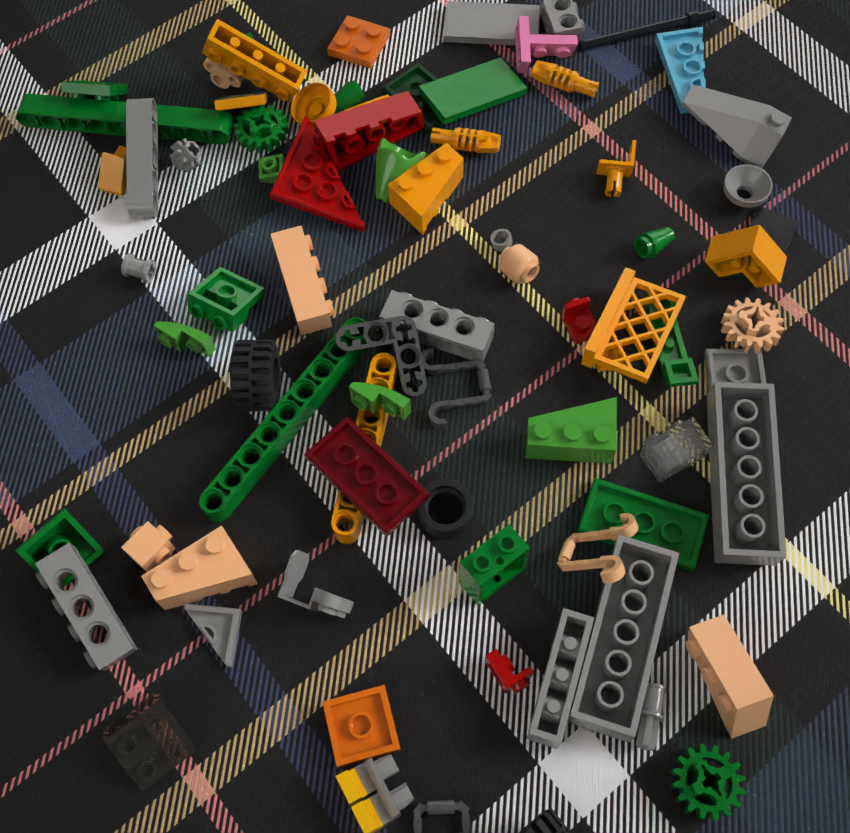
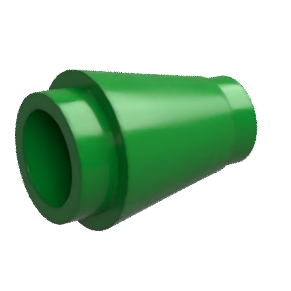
M355 80L352 82L347 81L334 94L337 102L334 114L360 104L361 100L365 98L361 87Z
M670 227L641 233L635 240V250L642 258H653L674 241L675 234Z

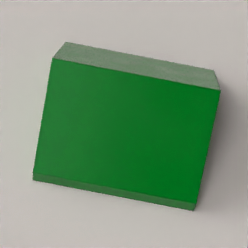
M65 508L15 549L37 573L40 571L35 563L67 543L77 548L87 566L104 552V549ZM73 574L63 579L62 588L75 578Z

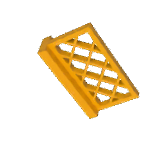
M625 267L585 346L581 364L592 368L595 363L647 384L686 296L634 277L636 271ZM636 288L646 291L650 297L638 300L634 291ZM668 299L676 302V306L664 310L660 301ZM654 303L658 312L646 315L642 306ZM636 308L640 317L628 320L624 311ZM662 318L666 327L655 330L650 321ZM644 323L648 332L636 335L632 326ZM626 328L630 337L618 341L614 332ZM652 338L657 347L645 351L640 341ZM634 343L639 353L626 356L622 347ZM616 349L620 358L611 360L603 357L605 351ZM643 359L647 367L645 373L634 369L630 362Z

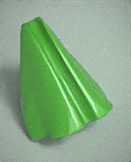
M382 138L376 154V199H381L386 203L389 200L388 184L426 158L427 153H411Z

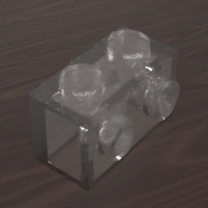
M694 417L684 422L682 419L677 420L668 427V431L661 435L654 433L644 440L640 456L659 483L705 458L714 444Z

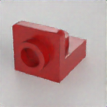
M589 297L582 299L574 298L563 306L561 319L574 345L589 340L597 325L589 309L591 304Z
M495 649L486 655L485 663L505 694L511 690L516 694L531 684L529 679L533 675V670L530 666L514 676L512 672L515 671V668L506 654L501 656L498 650Z

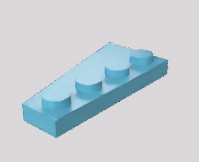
M703 27L656 34L655 43L680 114L689 113L681 104L692 84L706 88V79L704 78L705 61H703L704 42H702Z

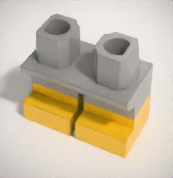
M391 754L375 761L371 757L357 767L336 775L338 783L348 803L352 806L351 809L363 833L377 832L400 817V811L414 800L406 782L389 792L384 780L400 772Z

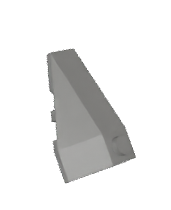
M693 84L681 104L702 125H708L717 133L715 137L720 142L724 140L733 149L732 154L746 164L755 165L761 169L783 137L792 117L770 105Z

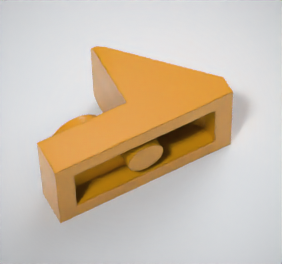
M119 145L114 155L106 152L102 153L98 183L99 190L123 196L127 189L126 147Z

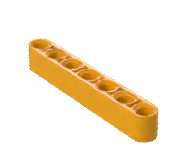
M379 353L371 361L366 383L382 386L394 391L397 381L396 361L391 354ZM382 368L390 369L388 372L385 373L379 372V370ZM381 406L375 414L367 409H359L356 425L381 447L389 414ZM368 418H378L374 423L366 422ZM338 491L331 525L334 535L340 543L351 544L360 536L364 515L352 503H347V498ZM349 522L353 524L352 529L349 531L339 530L343 523Z

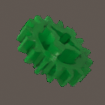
M260 105L258 109L255 106H251V111L242 110L243 117H236L237 123L234 124L237 142H240L242 148L248 146L251 153L255 149H258L259 154L263 153V149L272 152L273 146L280 148V141L287 140L286 134H289L287 117L283 116L281 109L275 111L274 105L269 106L268 109L264 105Z
M704 744L697 746V753L691 747L685 750L687 759L682 756L677 757L675 761L680 768H674L670 772L673 776L678 777V781L670 784L671 788L679 789L681 793L675 798L676 802L685 800L687 805L684 811L689 813L696 809L697 819L699 820L704 819L707 813L711 821L719 820V812L724 817H729L732 815L729 806L735 809L741 806L736 796L746 794L744 789L738 787V783L746 780L745 776L737 775L735 772L740 767V763L730 764L728 760L731 753L726 752L719 755L717 745L712 746L709 752H707ZM706 760L717 763L720 768L708 765ZM688 769L692 774L689 786H687L686 781ZM711 777L713 783L710 787L705 788L702 781ZM726 779H728L729 783L727 794L724 791ZM695 797L706 798L709 804L712 803L713 806L702 804Z

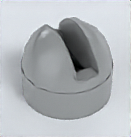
M498 229L490 237L493 248L498 252L512 246V236L507 229Z

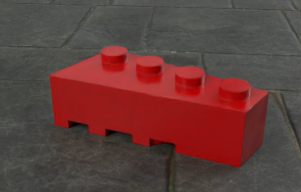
M408 91L314 120L319 138L325 147V152L330 161L333 162L337 172L375 154L382 138L394 144L425 128L422 111Z

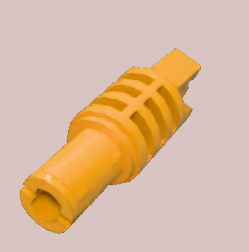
M537 60L531 73L532 78L548 86H553L556 89L560 88V90H565L568 93L579 92L592 98L595 97L599 87V82L585 79L579 76L577 71H571V69H565V67H559L553 63Z
M433 127L431 144L444 145L448 143L455 150L474 151L476 153H499L501 135L484 130L462 129V127H457L454 130Z

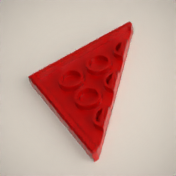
M305 116L270 192V199L364 232V221L361 220L348 191L345 190L333 162L330 161L323 143L311 125L309 117Z

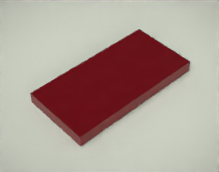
M348 416L304 454L305 459L386 537L430 497V493Z

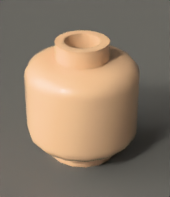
M515 244L502 251L499 267L500 271L516 284L529 283L539 272V260L537 255L525 246Z

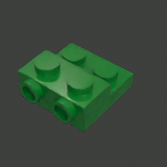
M219 267L188 293V310L196 319L203 317L211 321L218 330L227 329L234 332L248 319L249 309L264 297V287Z

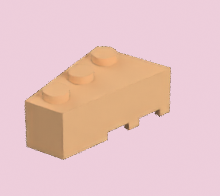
M222 525L141 576L155 601L164 610L203 600L202 598L214 594H225L239 587L247 585L250 587L258 584Z
M723 614L690 626L688 640L685 642L687 651L698 665L730 738L732 739L766 726L774 695L725 615Z

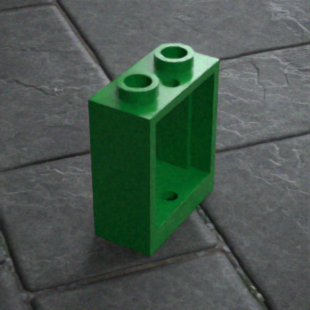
M508 524L460 561L459 583L477 606L525 570L529 546L512 526ZM498 576L501 580L500 582H495L493 578Z

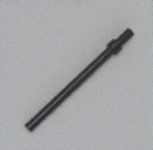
M715 9L699 13L692 11L682 17L578 42L579 50L583 51L678 27L687 26L689 28L697 26L699 22L715 19L716 11Z

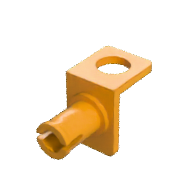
M632 140L628 162L599 160L596 174L607 176L606 196L611 197L613 187V197L621 196L622 177L630 178L634 168L636 140Z

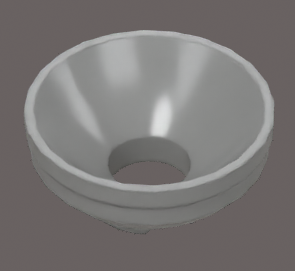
M743 164L729 170L724 179L723 189L726 197L732 203L741 207L751 208L760 206L768 199L773 189V183L765 170L755 165ZM746 190L751 194V197L748 199L741 198L737 191Z

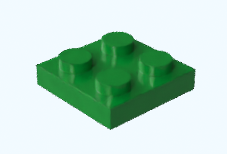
M88 80L61 82V92L71 93L72 98L95 97V100L120 99V95L128 94V84Z

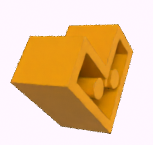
M759 224L712 236L705 263L718 277L743 273L758 288L781 283L787 256Z

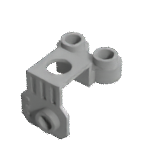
M295 550L291 554L285 569L284 581L277 597L313 611H323L345 619L346 614H350L354 604L351 600L318 588L314 589L309 604L293 598L297 585L303 579L309 563V555L307 553Z

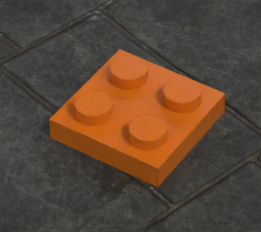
M347 15L327 48L328 55L371 69L390 37V28Z
M385 685L323 701L337 768L365 761L371 757L376 758L401 751Z

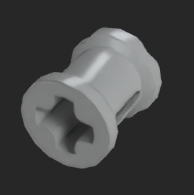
M128 253L122 261L121 273L124 277L134 276L143 279L146 283H150L156 273L155 260L148 259L146 261L135 258L134 254Z

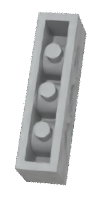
M391 290L379 319L417 315V317L412 319L416 324L419 343L469 360L479 359L482 362L484 361L494 337L495 323L490 322L484 317L464 314L456 308L449 309L440 306L431 300L424 301L415 298L407 292ZM400 321V326L396 328V332H401L403 338H406V332L410 330V326H405L404 322ZM435 323H441V324H443V325H441V326H434L433 324H435ZM466 331L468 334L461 335L459 332Z
M67 543L35 563L40 571L36 574L39 582L45 589H51L55 596L52 599L55 609L61 616L66 614L71 623L68 626V630L77 642L80 640L83 642L87 649L84 652V656L93 669L98 667L99 670L106 671L138 650L75 546ZM73 574L75 585L70 590L64 591L62 588L63 579ZM89 600L91 603L90 613L85 617H80L77 611L79 604ZM104 626L107 629V638L104 642L97 644L93 639L94 631L98 627Z
M563 608L526 739L558 749L562 744L594 617Z

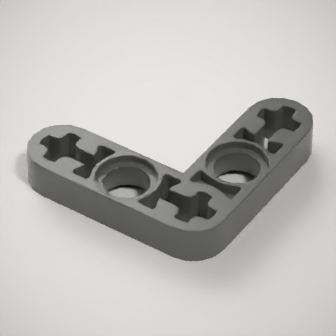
M408 316L391 317L346 325L337 331L335 335L336 346L345 352L392 344L402 392L407 396L415 397L425 391L427 381L417 328L412 318ZM400 321H403L405 326H410V330L406 332L407 341L413 339L414 344H404L398 347L397 341H403L402 333L396 332V328L400 326ZM372 326H378L383 331V338L378 342H374L368 337V330ZM357 328H363L362 337L366 344L361 345V339L353 340L351 346H347L346 342L340 341V338L344 336V331H349L350 335H358L360 332ZM404 349H411L415 352L416 359L412 364L402 362L400 354ZM418 366L419 372L414 371L413 375L415 380H420V386H417L416 392H413L412 388H407L406 383L410 381V373L403 374V369H411Z

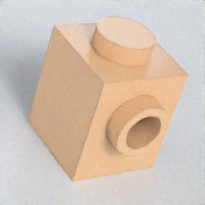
M148 521L143 526L137 527L131 533L130 539L121 547L146 572L172 556V552L176 549L169 541L173 536L160 524L155 528Z

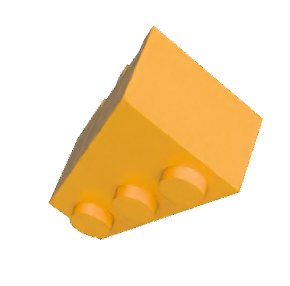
M445 143L388 184L389 203L422 235L426 231L431 219L438 214L439 208L445 199L448 200L462 180L464 158L448 143Z

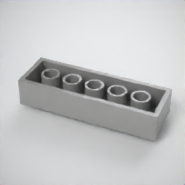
M714 382L707 393L714 563L776 566L787 556L774 384Z
M618 534L611 555L621 558L625 567V575L617 582L603 583L567 722L629 743L636 736L679 553Z

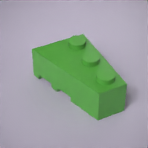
M617 397L528 418L525 458L612 464L617 451Z

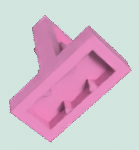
M519 16L515 26L517 73H527L531 63V56L536 58L544 56L567 58L572 56L578 45L577 35L530 34L529 16Z

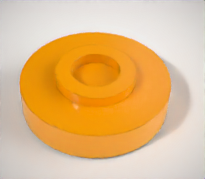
M323 83L309 84L303 87L294 97L291 104V115L300 126L304 117H309L313 129H316L314 120L334 114L337 104L336 97L329 87Z

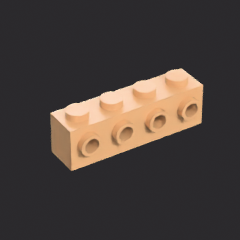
M302 226L271 233L276 256L300 334L305 335L332 327L330 316L335 315L331 300L325 301L324 294L328 292L324 278H318L316 273L321 270L317 256L311 257L310 251L314 250L310 235H304Z

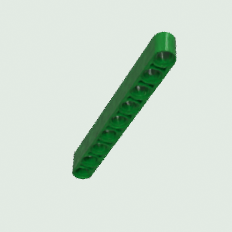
M25 94L15 116L20 124L30 128L126 136V102ZM156 105L158 139L181 141L186 138L187 141L220 145L227 144L230 141L234 117L229 112Z
M351 318L343 326L363 323L365 321L360 318ZM357 328L360 332L359 334H361L358 337H353L349 334V331H344V336L340 338V341L346 342L347 346H351L353 340L361 339L360 344H366L362 337L363 328ZM335 335L201 494L199 504L210 521L220 523L229 518L366 349L351 352L342 351L336 346ZM339 353L345 354L342 357H335V355ZM322 373H327V374H329L328 376H326V377H324V378H319V377H318V376H319L320 374H322ZM304 394H312L309 398H300ZM286 415H294L290 420H283ZM277 436L275 440L265 442L267 437ZM250 458H259L257 462L253 464H247V461ZM240 479L239 484L236 486H228L232 480ZM214 502H222L217 509H209Z

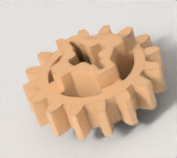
M746 297L743 304L739 300H735L733 306L729 305L721 320L723 324L721 333H728L725 340L727 342L733 340L735 342L733 348L737 349L739 346H743L744 353H748L749 349H753L756 354H759L761 348L768 352L772 345L776 346L784 331L782 327L784 319L776 318L779 310L771 311L769 309L771 303L768 302L765 305H761L759 298L756 299L755 303H752Z

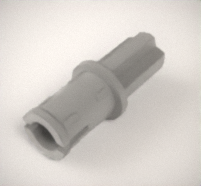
M648 683L636 740V746L646 751H654L656 748L660 722L664 721V716L661 714L666 687L656 683Z

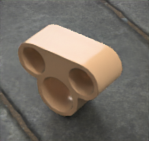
M208 58L203 63L204 68L211 73V81L220 88L227 89L230 85L240 87L245 77L232 73L229 68L220 63H215Z

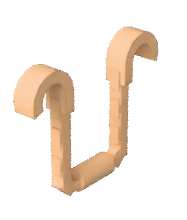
M619 514L623 526L610 527L609 530L573 533L566 538L558 557V567L563 572L603 568V571L600 573L603 583L610 584L619 581L625 575V567L621 558L616 555L600 556V558L588 560H570L576 546L575 543L606 539L615 541L618 534L629 538L635 535L638 531V524L633 514Z

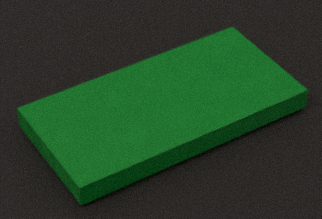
M500 57L420 85L418 93L442 123L447 124L526 95L527 87Z
M594 477L577 533L609 530L610 527L623 526L619 514L630 513L633 514L638 524L637 533L630 538L678 552L679 557L676 567L691 572L695 570L709 514ZM612 539L598 540L610 545L615 543Z

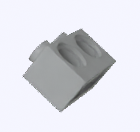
M542 0L540 17L547 35H577L578 42L581 41V36L585 33L584 21L579 19L576 2L572 0Z

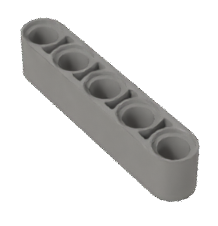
M154 98L128 99L126 101L127 210L130 218L157 217L159 212L157 106Z

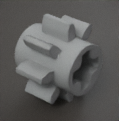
M184 138L170 146L174 151L171 153L170 159L177 169H184L185 172H188L201 165V162L198 160L201 157V150L195 142L187 141Z

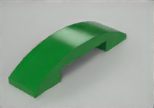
M668 299L660 301L664 310L676 306L675 302ZM654 303L645 305L646 314L658 312ZM662 318L650 321L655 330L666 327ZM677 318L657 360L662 375L669 387L694 385L699 382L692 357L688 358ZM651 338L652 344H653V348H656L657 346H656V344L654 343L653 339Z

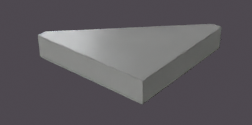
M185 604L184 609L228 668H233L242 610Z

